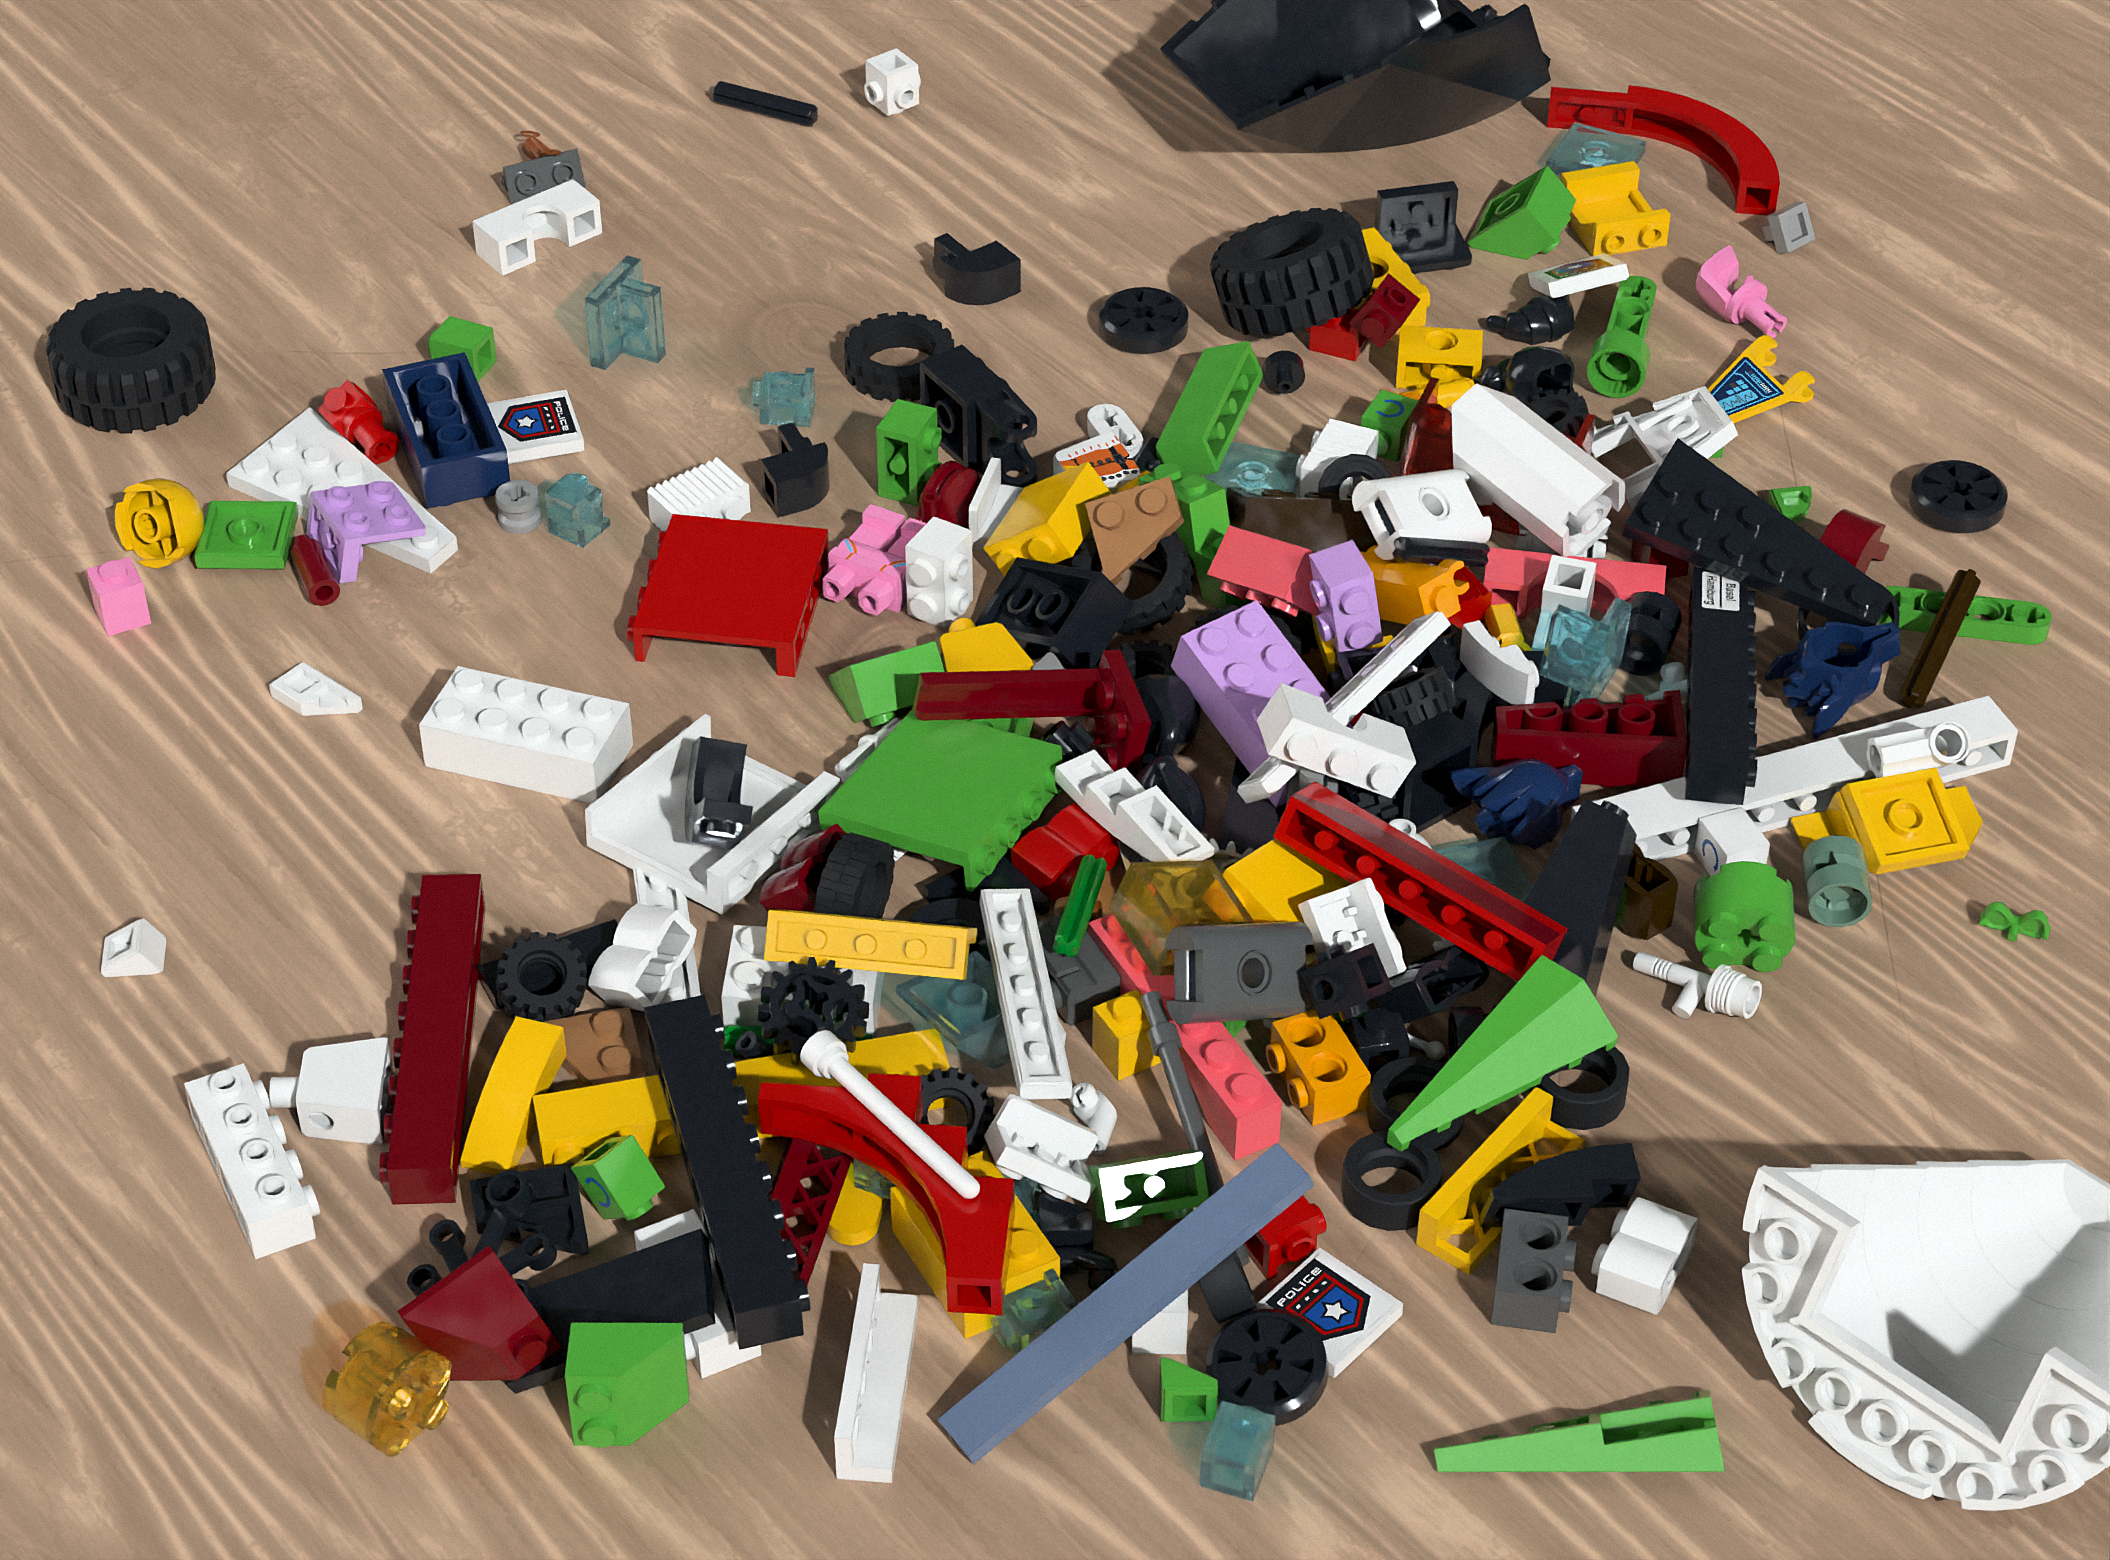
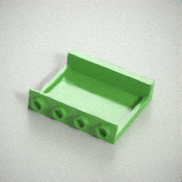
M912 709L818 811L820 830L822 831L832 825L839 824L848 834L850 832L889 843L897 848L961 865L964 867L966 890L973 892L986 875L988 876L994 871L996 864L1009 848L1014 847L1027 827L1040 817L1050 800L1063 790L1054 777L1056 766L1063 764L1062 746L966 720L924 721L918 719Z

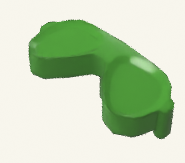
M1997 901L1989 904L1981 912L1979 921L1980 926L1985 925L1991 929L2008 931L2007 939L2009 941H2016L2018 933L2048 940L2051 928L2048 924V917L2043 911L2033 910L2022 916H2015L2003 902Z

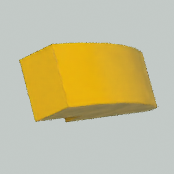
M515 1017L499 1049L479 1098L460 1159L461 1167L492 1175L515 1169L537 1128L532 1096L548 1093L551 1083L567 1056L564 1027Z

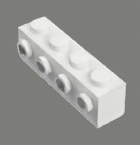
M243 1063L184 1083L192 1120L255 1260L315 1239L316 1234L312 1217L320 1214L319 1205L311 1185L308 1184L302 1187L299 1182L303 1178V1173L294 1149L285 1151L282 1146L287 1143L279 1116L277 1114L268 1116L266 1112L271 1107L263 1082L261 1080L252 1082Z

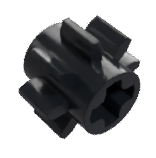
M1061 720L1047 730L1039 740L1062 746L1063 763L1090 752L1091 749L1088 746L1095 739L1078 721L1069 727Z

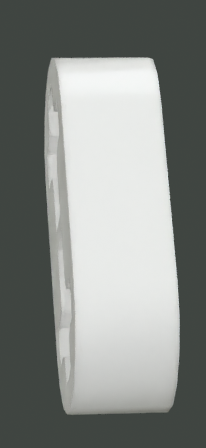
M1099 404L1092 407L1087 414V434L1091 439L1103 433L1113 431L1130 457L1135 461L1143 447V437L1130 418L1120 407L1113 404Z

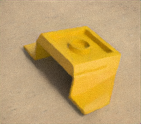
M1937 768L1848 783L1839 792L1834 794L1826 811L1790 818L1791 825L1803 851L1806 850L1809 844L1819 838L1831 835L1846 836L1855 839L1863 847L1868 873L1871 872L1875 875L1958 859L1964 860L1983 823L1966 786L1945 789Z

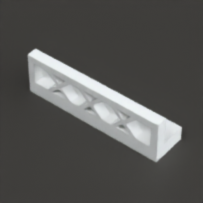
M863 1263L834 1442L837 1479L892 1483L919 1302L918 1295L881 1292L880 1264Z

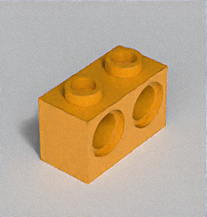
M1314 1009L1272 1022L1271 1042L1266 1046L1268 1064L1274 1074L1280 1073L1287 1084L1291 1103L1296 1109L1301 1108L1312 1126L1367 1110L1371 1074L1333 1014L1319 1019Z

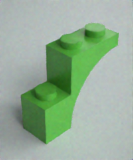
M1176 463L1161 464L1153 472L1139 477V486L1168 476L1173 480L1184 518V523L1176 531L1193 562L1201 588L1202 599L1221 609H1225L1227 605L1242 607L1250 603L1247 599L1242 601L1220 591L1222 582L1207 575L1230 525L1225 488Z

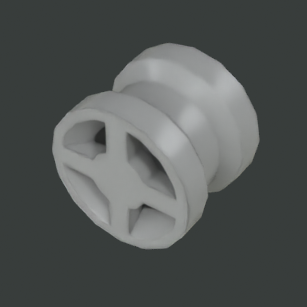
M513 480L499 486L496 490L495 498L496 504L500 509L498 511V522L501 529L513 534H524L538 528L541 524L542 515L537 505L539 503V490L537 486L525 480Z

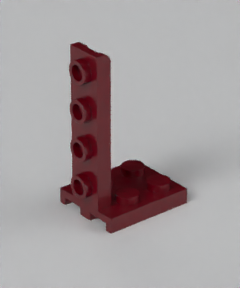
M1103 650L1099 668L920 673L913 704L915 716L924 721L1087 716L1085 721L1087 732L1095 739L1091 745H1095L1098 754L1114 772L1126 768L1134 778L1140 768L1151 726V720L1121 650Z

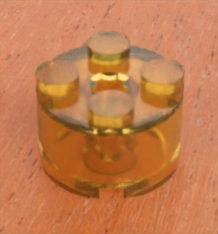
M377 1322L362 1330L347 1344L342 1353L349 1357L340 1373L331 1368L324 1385L322 1396L324 1411L375 1449L388 1457H395L425 1428L433 1430L445 1419L449 1410V1403L444 1398L450 1382L452 1362L404 1329L392 1326L388 1322Z

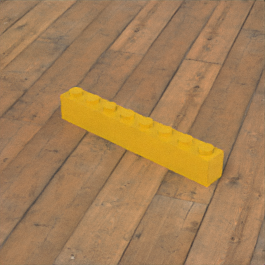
M938 1028L856 1041V1050L853 1053L846 1052L849 1056L848 1062L867 1080L869 1073L926 1076L932 1070L941 1068V1071H947L950 1067ZM792 1052L735 1062L737 1079L732 1080L733 1086L742 1085L744 1088L749 1115L743 1118L745 1124L755 1123L759 1139L780 1137L761 1134L758 1106L761 1082L830 1087L842 1085L835 1078L829 1079L816 1076L801 1060L796 1065L792 1064ZM658 1075L532 1096L544 1168L570 1163L575 1165L609 1138L633 1135L647 1158L681 1153ZM946 1097L935 1100L929 1106L928 1111L952 1106V1098Z

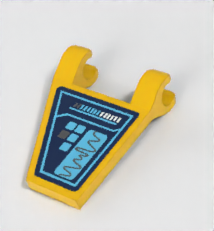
M1763 335L1756 339L1708 388L1712 396L1733 421V424L1790 401L1805 403L1814 397V392L1808 385L1814 384L1815 378L1807 371L1796 373L1786 383L1781 385L1764 368L1773 365L1777 360L1776 355L1770 349L1776 348L1778 343L1769 335Z

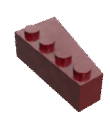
M1680 690L1664 691L1663 699L1644 701L1643 694L1624 695L1623 703L1605 705L1600 704L1597 698L1579 699V702L1574 704L1572 708L1563 709L1555 702L1496 707L1491 747L1492 767H1499L1525 758L1542 760L1556 769L1575 764L1583 771L1581 784L1600 785L1606 788L1617 786L1649 787L1682 778L1688 742Z

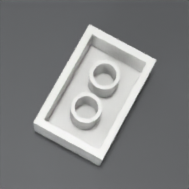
M734 925L721 996L724 1031L728 1025L762 1026L763 1022L758 1021V1005L763 1004L761 1002L762 987H772L771 974L774 971L782 973L784 976L788 975V963L764 960L767 927ZM797 964L800 969L807 968L806 964ZM835 967V973L839 975L848 970L847 968ZM850 969L853 971V983L851 986L863 984L865 987V999L863 1001L869 1003V1018L864 1019L867 1022L866 1032L870 1033L872 1039L876 1038L884 972ZM789 994L784 999L779 1011L783 1010L785 1003L792 1001V994ZM848 1012L843 1014V1020L834 1024L836 1031L845 1022Z

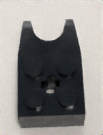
M963 345L920 361L921 405L937 409V427L942 430L939 446L956 462L964 467L976 469L983 475L991 458H1000L1001 484L1024 488L1034 484L1037 481V465L1028 453L1023 440L1036 436L1037 417L1010 388L1007 381L996 375L985 365L981 358L976 357ZM1012 470H1022L1027 475L1011 477L1006 473Z

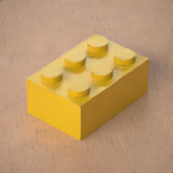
M985 1150L968 1157L967 1172L972 1176L1004 1178ZM894 1186L890 1188L892 1231L947 1312L946 1268L941 1247L922 1212L902 1189ZM1016 1194L1015 1219L1003 1314L987 1315L947 1312L964 1339L1060 1299V1257Z

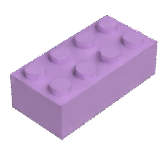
M1257 600L1182 635L1171 664V668L1186 683L1194 699L1250 774L1271 756L1267 753L1257 719L1281 683L1321 697L1324 704L1331 699ZM1349 722L1346 726L1353 729V726ZM1289 780L1272 797H1269L1275 808L1286 803Z

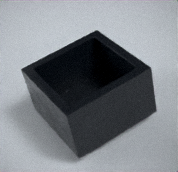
M1449 710L1404 729L1416 759V764L1395 793L1396 799H1393V804L1398 806L1399 814L1394 816L1397 819H1406L1414 823L1417 834L1472 804L1471 797L1463 796L1457 792L1450 779V771L1476 767L1479 734Z

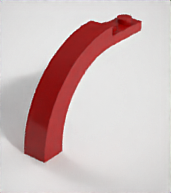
M1628 85V93L1551 87L1547 121L1548 128L1634 135L1672 144L1700 157L1723 176L1733 192L1735 213L1768 216L1776 212L1780 179L1775 159L1767 146L1752 130L1727 113L1687 96L1648 87Z

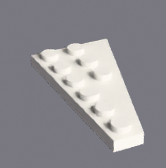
M311 407L226 473L229 487L261 501L297 502L298 517L307 521L311 491L326 490L334 486L350 487L365 485L374 481L393 482L426 526L425 535L363 545L430 574L458 551L457 538L451 531Z

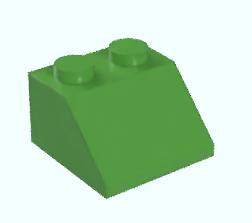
M1547 165L1490 199L1467 243L1473 249L1525 260L1539 252L1546 254L1559 244L1561 240L1559 235L1571 220L1569 215L1574 207L1576 198Z
M932 641L850 665L828 675V678L854 723L869 719L872 728L897 718L895 711L908 707L913 709L920 673L945 672L936 641Z
M571 1323L565 1382L574 1446H592L596 1448L630 1446L689 1402L690 1389L683 1323Z

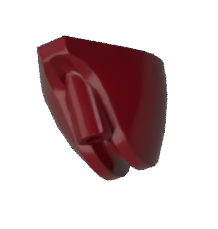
M947 461L940 465L925 483L918 501L915 519L928 523L933 517H937L963 528H969V506L981 482L978 473L956 461Z

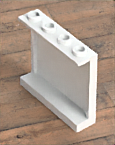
M704 714L689 727L684 728L678 736L663 748L655 751L648 760L630 774L625 775L618 784L599 799H595L585 809L587 846L631 869H636L637 867L644 872L645 876L650 878L652 875L666 882V887L674 891L676 887L682 890L686 897L723 915L780 866L785 851L792 844L821 831L818 811L840 788V778L824 771L809 785H805L745 756L740 803L753 806L750 826L741 832L740 843L731 850L690 844L686 840L684 825L686 788L692 744L700 736L711 738V716Z

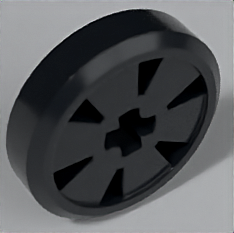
M1150 287L1129 288L1114 293L1101 304L1099 309V332L1107 343L1117 349L1135 354L1158 353L1169 350L1184 340L1188 332L1189 313L1184 302L1169 292Z
M1959 460L1939 461L1922 467L1914 475L1909 493L1910 506L1920 519L1936 528L1955 533L1980 532L1995 526L2004 515L2008 498L2007 488L1996 474L1980 465Z
M1280 1309L1253 1310L1232 1319L1216 1334L1208 1349L1206 1358L1207 1375L1218 1381V1405L1234 1419L1253 1426H1279L1302 1417L1319 1401L1328 1381L1327 1355L1319 1333L1302 1317ZM1270 1359L1276 1360L1278 1370L1268 1369L1265 1375L1259 1374L1257 1364L1266 1366Z

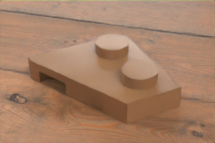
M1170 476L1085 503L1104 575L1114 585H1117L1122 580L1121 575L1139 558L1144 560L1156 549L1157 543L1162 538L1169 537L1184 523L1175 486Z
M629 1006L544 1022L564 1027L567 1056L561 1066L571 1076L579 1078L583 1082V1087L646 1077Z

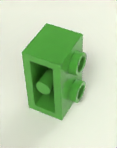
M897 399L876 427L878 496L918 506L925 483L935 470L942 465L938 461V448L942 438V430L937 427L936 408Z
M1186 1149L1088 1166V1170L1096 1184L1092 1192L1096 1218L1105 1222H1111L1113 1229L1143 1224L1142 1216L1163 1213V1220L1185 1218L1194 1210V1207L1200 1206L1209 1198L1201 1151Z

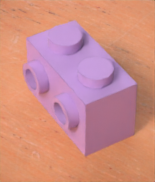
M1350 540L1310 554L1309 558L1313 580L1310 581V590L1318 607L1319 615L1315 616V621L1324 642L1330 640L1337 652L1360 650L1383 642L1373 572L1354 541Z

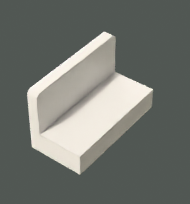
M991 458L969 506V530H972L973 550L985 551L983 547L1024 489L1001 484L1000 458Z

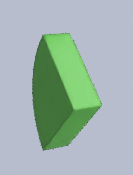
M1810 486L1768 490L1767 503L1797 524L1809 512L1812 489Z

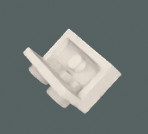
M1371 878L1360 880L1347 887L1315 897L1298 905L1304 922L1312 934L1317 954L1341 944L1344 945L1348 953L1374 942L1388 978L1406 971L1401 946L1392 933L1384 912L1383 899L1378 891H1376Z
M1014 1094L1008 1095L984 1135L997 1169L1016 1180H1021L1025 1176L1039 1182V1185L1047 1193L1056 1198L1064 1200L1070 1196L1086 1203L1096 1187L1085 1162L1099 1140L1097 1133L1088 1127Z

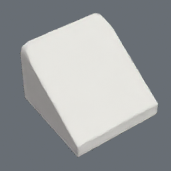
M144 918L105 937L101 974L104 977L151 975L162 972L164 969L166 938Z

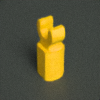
M1511 604L1490 605L1484 615L1490 636L1497 638L1501 648L1517 644L1521 651H1532L1531 647L1524 642V636Z

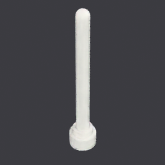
M819 1031L806 1041L801 1050L800 1059L808 1069L818 1077L835 1078L962 1197L973 1199L979 1194V1182L848 1062L849 1056L846 1053L845 1044L831 1031Z

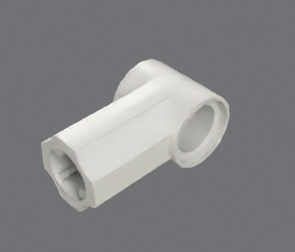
M1945 721L1930 727L1871 738L1868 740V751L1866 753L1869 768L1873 771L1876 778L1930 768L1940 769L1957 763L1968 755L1971 747L1970 736L1961 724L1954 721ZM1937 735L1946 741L1948 750L1946 756L1941 755L1935 746Z

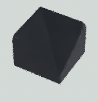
M1038 1194V1226L1052 1247L1087 1246L1093 1249L1091 1210L1048 1194Z

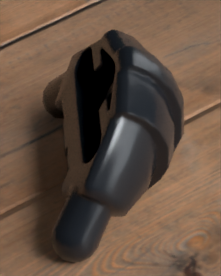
M1569 294L1557 298L1540 295L1532 298L1526 305L1519 308L1517 312L1508 313L1506 318L1496 315L1489 316L1485 321V325L1488 330L1501 333L1509 340L1529 345L1545 342L1551 343L1561 339L1562 336L1574 329V310Z

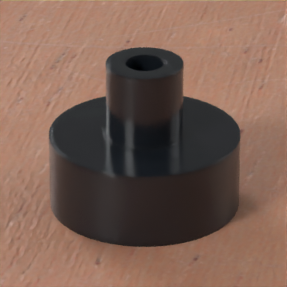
M1287 350L1277 351L1269 355L1263 363L1265 385L1271 391L1282 394L1292 393L1299 389L1305 380L1302 358L1295 352Z

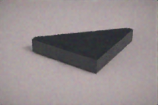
M1005 856L998 861L994 871L990 875H986L973 892L966 890L963 866L924 886L925 899L929 903L943 898H964L980 903V893L984 889H1030L1034 910L1040 915L1050 911V899Z

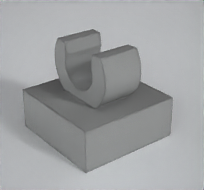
M1794 202L1768 215L1769 224L1762 225L1765 240L1774 241L1777 254L1790 253L1816 239L1806 202Z

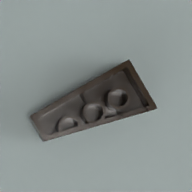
M1227 487L1226 500L1230 526L1301 546L1315 553L1350 540L1354 541L1360 552L1365 553L1370 547L1378 545L1362 511H1354L1352 505L1353 494H1347V499H1339L1338 494L1309 491L1304 493V498H1299L1293 492H1285L1279 489H1264L1261 496H1252L1242 491L1243 487Z

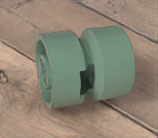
M1837 835L1819 838L1809 844L1803 852L1802 867L1806 883L1808 909L1811 917L1818 923L1828 927H1846L1863 920L1871 911L1873 903L1863 847L1855 839Z

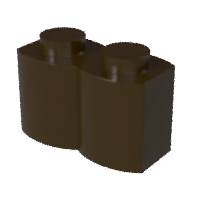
M1636 843L1628 868L1616 921L1623 929L1635 937L1649 940L1672 926L1678 881L1667 867L1653 859L1644 857L1642 850Z

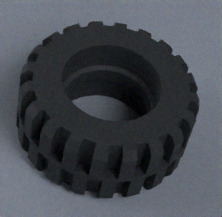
M1310 208L1309 211H1291L1289 214L1272 216L1264 222H1256L1249 225L1246 230L1238 231L1231 235L1229 241L1221 243L1218 246V250L1214 252L1210 263V272L1225 321L1241 334L1248 335L1251 333L1254 337H1264L1268 334H1271L1273 337L1283 336L1288 332L1294 331V333L1306 331V328L1315 325L1317 327L1324 325L1332 318H1339L1347 314L1348 309L1357 307L1362 302V298L1368 296L1374 281L1372 265L1359 222L1345 211L1340 212L1333 208H1328L1327 210Z
M143 287L142 290L133 291L132 288H122L120 292L109 294L106 291L97 294L96 298L92 300L84 299L76 303L74 310L67 309L60 316L58 322H55L46 342V352L55 393L62 409L79 423L87 427L94 425L98 431L110 432L112 429L118 430L123 434L132 433L133 430L144 429V432L156 430V426L162 424L172 425L178 422L180 416L185 415L188 417L196 411L198 404L204 403L216 380V368L206 318L190 301L183 297L179 299L175 293L166 290L159 293L154 288Z

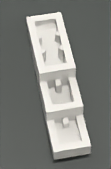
M1095 750L1056 766L1055 781L1113 836L1148 860L1173 873H1177L1213 856L1214 847L1157 785L1145 790L1126 768L1114 772Z

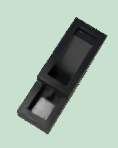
M1632 1143L1599 1145L1569 1151L1539 1161L1513 1174L1491 1190L1478 1218L1480 1227H1502L1505 1208L1569 1217L1568 1226H1581L1590 1208L1626 1207L1641 1179Z

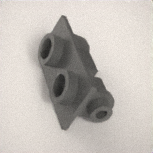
M577 148L561 152L560 155H548L504 166V175L500 176L501 187L504 192L508 191L511 205L572 179L582 187H586Z

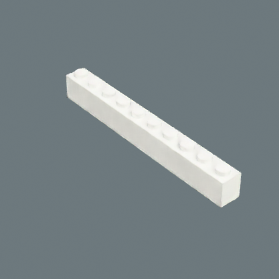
M1985 696L1756 757L1755 759L1758 760L1755 787H1746L1743 805L1685 799V777L1593 802L1601 805L1605 800L1625 810L1629 814L1627 819L1637 834L1635 843L1642 850L1644 857L1660 861L1694 851L1699 818L1743 807L1763 833L1791 825V817L1826 811L1834 794L1839 792L1848 783L1876 778L1873 771L1869 768L1866 755L1868 740L1871 738L1930 727L1945 721H1954L1961 724L1970 736L1971 747L1968 755L1963 760L1937 769L1942 782L1946 783L2010 765L2018 730L1990 696ZM1937 735L1935 746L1941 755L1946 756L1948 751L1946 741ZM1581 805L1572 807L1570 823Z

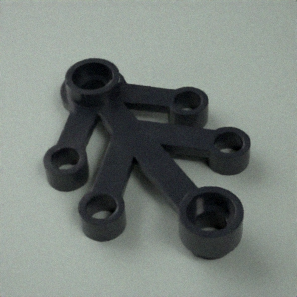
M506 1170L495 1175L489 1181L485 1195L494 1210L471 1258L487 1246H490L497 1255L513 1220L524 1216L530 1210L533 1190L520 1172ZM446 1219L436 1223L430 1230L429 1240L436 1251L443 1256L451 1273L469 1260L463 1248L466 1236L454 1220ZM536 1233L527 1237L521 1246L503 1255L499 1260L512 1276L527 1266L535 1271L547 1269L556 1260L557 1250L548 1236ZM453 1234L448 1240L442 1242L446 1236ZM544 1248L540 1254L533 1256L537 1250ZM422 1264L410 1272L407 1278V1285L415 1297H418L443 1278L434 1266ZM431 1279L428 1284L420 1287L424 1281ZM514 1279L534 1307L536 1296L528 1283L523 1279Z

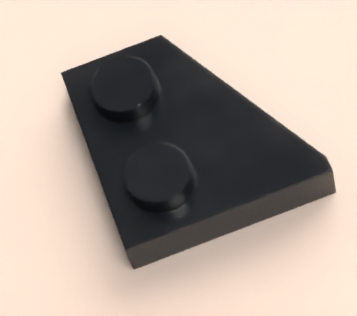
M574 1163L520 1172L533 1190L532 1206L524 1216L513 1220L505 1240L522 1243L530 1235L542 1233L548 1236L558 1251L578 1255L589 1254L577 1177L571 1169ZM494 1176L469 1180L477 1234L482 1235L494 1210L485 1195L486 1187Z

